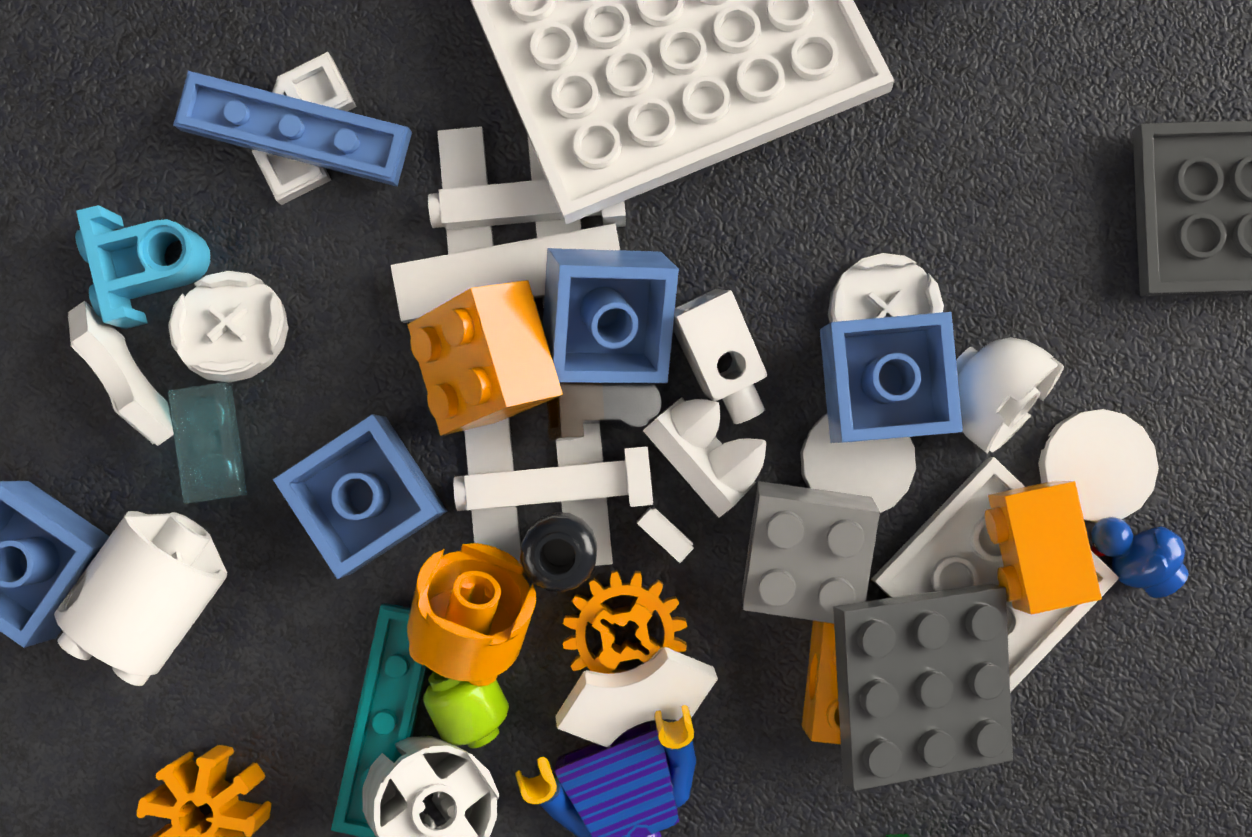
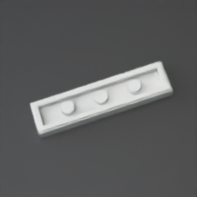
M609 224L391 265L400 320L403 323L412 322L474 287L528 280L534 299L542 298L545 295L547 248L620 250L616 225Z

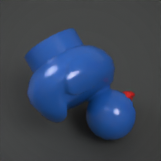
M1116 517L1101 519L1093 527L1091 532L1093 543L1091 551L1097 557H1112V571L1124 585L1139 589L1143 588L1148 596L1162 598L1176 592L1186 582L1189 573L1183 564L1185 546L1181 537L1165 527H1156L1133 536L1130 526L1122 519Z

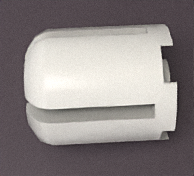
M433 736L408 737L395 743L396 748L402 755L395 763L382 753L371 765L363 785V813L376 837H490L497 818V798L499 799V793L490 771L472 754ZM431 793H433V803L447 821L439 827L428 814L425 815L423 813L425 805L422 801Z

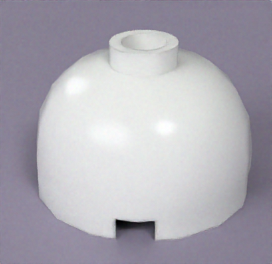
M1011 337L992 341L979 352L973 347L966 349L956 360L963 433L987 454L989 451L993 453L999 449L1031 417L1027 412L1037 399L1040 398L1044 401L1058 381L1064 368L1063 364L1039 346L1027 340Z

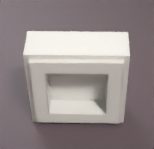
M649 507L637 520V524L679 563L694 549L692 541L655 507Z

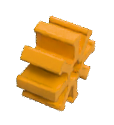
M217 745L197 758L196 764L193 761L194 753L189 751L156 773V778L158 780L163 779L165 783L139 800L137 817L144 818L146 815L171 819V824H166L150 837H251L269 819L271 803L266 801L263 804L240 801L238 800V794L245 795L265 779L264 772L257 763H252L235 776L233 783L230 784L228 781H225L229 756L234 753L232 747ZM205 803L212 809V812L206 816L199 809V806Z

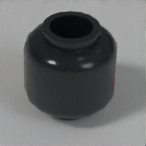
M554 512L540 517L530 526L521 544L520 560L525 574L535 585L547 591L566 592L579 587L590 577L596 564L597 541L593 530L583 519L571 513Z

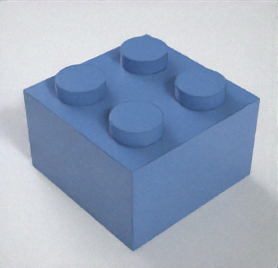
M547 248L543 330L559 382L668 383L679 268L662 252Z
M951 312L830 322L820 329L830 443L963 432Z
M375 414L370 415L273 479L337 579L355 573L447 512V509L387 417Z
M0 481V632L23 648L57 638L62 629L58 626L55 619V611L110 537L29 481Z

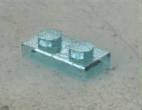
M221 382L169 390L168 396L183 503L192 504L247 495L232 383Z

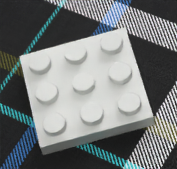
M988 457L871 580L889 598L991 583L999 585L997 572L998 568L1004 565L999 544H994L991 541L986 528L985 511L991 509L988 495L1025 486L995 457ZM1091 551L1102 597L1119 577ZM1006 601L1010 693L1097 601L1032 615L1014 609L1012 602Z

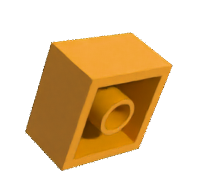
M528 280L470 288L407 324L411 336V350L419 362L428 393V407L436 420L440 436L494 424L563 395Z

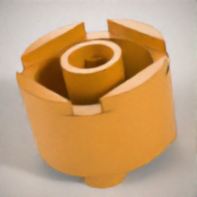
M462 544L461 551L443 555L445 550L443 549L434 553L423 564L418 575L407 623V636L410 643L408 649L410 656L415 662L425 665L443 677L470 682L476 686H487L493 683L497 676L506 671L517 659L535 608L536 591L533 583L530 587L522 575L524 571L523 566L512 555L485 544Z

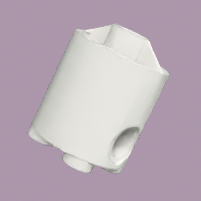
M128 511L55 611L54 616L57 624L63 630V633L57 640L60 647L68 654L81 660H89L94 656L112 666L115 674L127 683L135 686L144 685L151 675H155L160 671L227 577L228 572L210 534L193 520L176 512H171L170 514H145L138 511Z

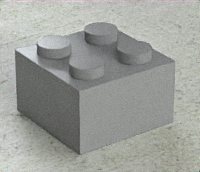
M758 481L742 587L743 610L834 623L833 606L866 602L880 511L873 498Z

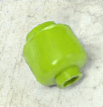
M435 672L430 675L428 679L430 685L424 693L423 702L443 741L455 746L468 745L469 748H479L497 737L499 734L498 727L506 719L509 709L508 702L497 680L487 686H476L470 682L443 677Z

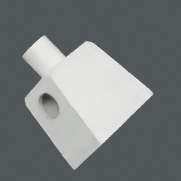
M714 289L676 307L673 331L703 393L713 401L723 399L734 424L743 423L763 413L765 408L754 383L767 377V372L732 291ZM729 352L732 357L731 366L727 371L719 373L717 368L718 360L724 353Z

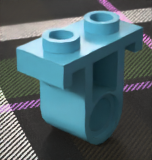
M99 205L76 211L80 230H77L75 235L76 244L84 261L89 263L94 283L89 287V297L95 313L102 318L103 323L124 329L147 324L145 313L132 309L130 299L189 285L200 280L208 270L210 250L206 241L197 233L179 223L165 219L123 228L121 216ZM180 240L182 244L181 256L175 263L167 266L165 262L166 249L171 243Z

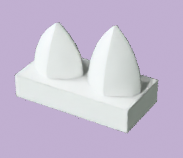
M681 397L650 423L643 432L720 518L734 507L756 483L755 480L765 459L766 441L747 438L722 444L716 437L720 423L719 402L705 399L684 401Z

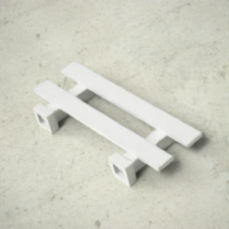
M482 126L437 131L443 189H438L439 193L428 194V209L432 228L444 227L446 229L448 254L494 246L492 226L536 222L537 238L581 230L580 219L569 224L565 223L529 137L528 146L532 181L488 185ZM624 201L586 216L602 215L603 226L615 224L616 227L626 226ZM509 418L494 424L464 430L468 475L454 477L453 486L457 511H472L474 543L501 549L516 558L522 565L520 560L521 540L517 506L561 502L563 513H571L583 519L593 530L597 541L595 566L613 564L607 497L629 495L630 507L653 505L648 446L626 448L624 461L603 462L600 423L583 424L584 437L556 441L558 467L514 471Z

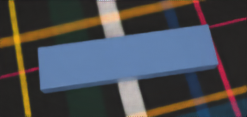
M191 71L187 73L173 126L183 132L397 187L412 135L411 130L406 126Z

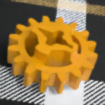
M617 570L611 571L610 585L607 587H603L598 580L593 578L589 581L590 590L593 595L588 599L585 596L576 594L572 599L576 608L581 611L580 615H565L563 624L576 630V635H571L563 640V649H578L579 655L571 662L570 667L573 671L587 667L590 671L604 674L629 671L616 670V667L622 661L639 659L645 663L661 647L665 646L677 652H685L687 648L685 641L674 637V632L681 631L687 627L685 618L671 617L670 615L679 605L676 596H672L662 601L659 595L663 588V582L657 579L649 588L643 587L641 572L636 570L631 577L630 583H622L621 576ZM620 595L636 597L630 606L612 609L607 604L602 603L609 598ZM654 610L658 612L663 622L664 636L662 645L648 633L647 622L652 617ZM629 620L635 622V636L640 640V643L625 640L621 646L615 644V630L610 626V623L612 625L616 623L619 626H625ZM587 622L591 623L592 627L601 634L602 646L596 656L592 653L587 641Z

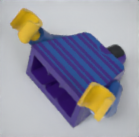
M681 706L683 716L678 721H664L661 710L655 712V720L628 729L610 747L592 743L557 757L554 769L557 778L553 776L548 759L545 757L538 758L537 764L540 775L534 778H527L522 775L520 770L515 773L523 799L530 804H539L551 818L577 837H662L660 831L679 822L677 808L690 798L697 759L692 740L694 738V729L688 706Z

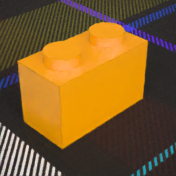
M1051 481L988 495L991 509L985 511L986 528L991 541L994 544H999L1004 565L998 568L999 586L1006 588V601L1012 602L1014 609L1032 615L1102 600L1075 481Z

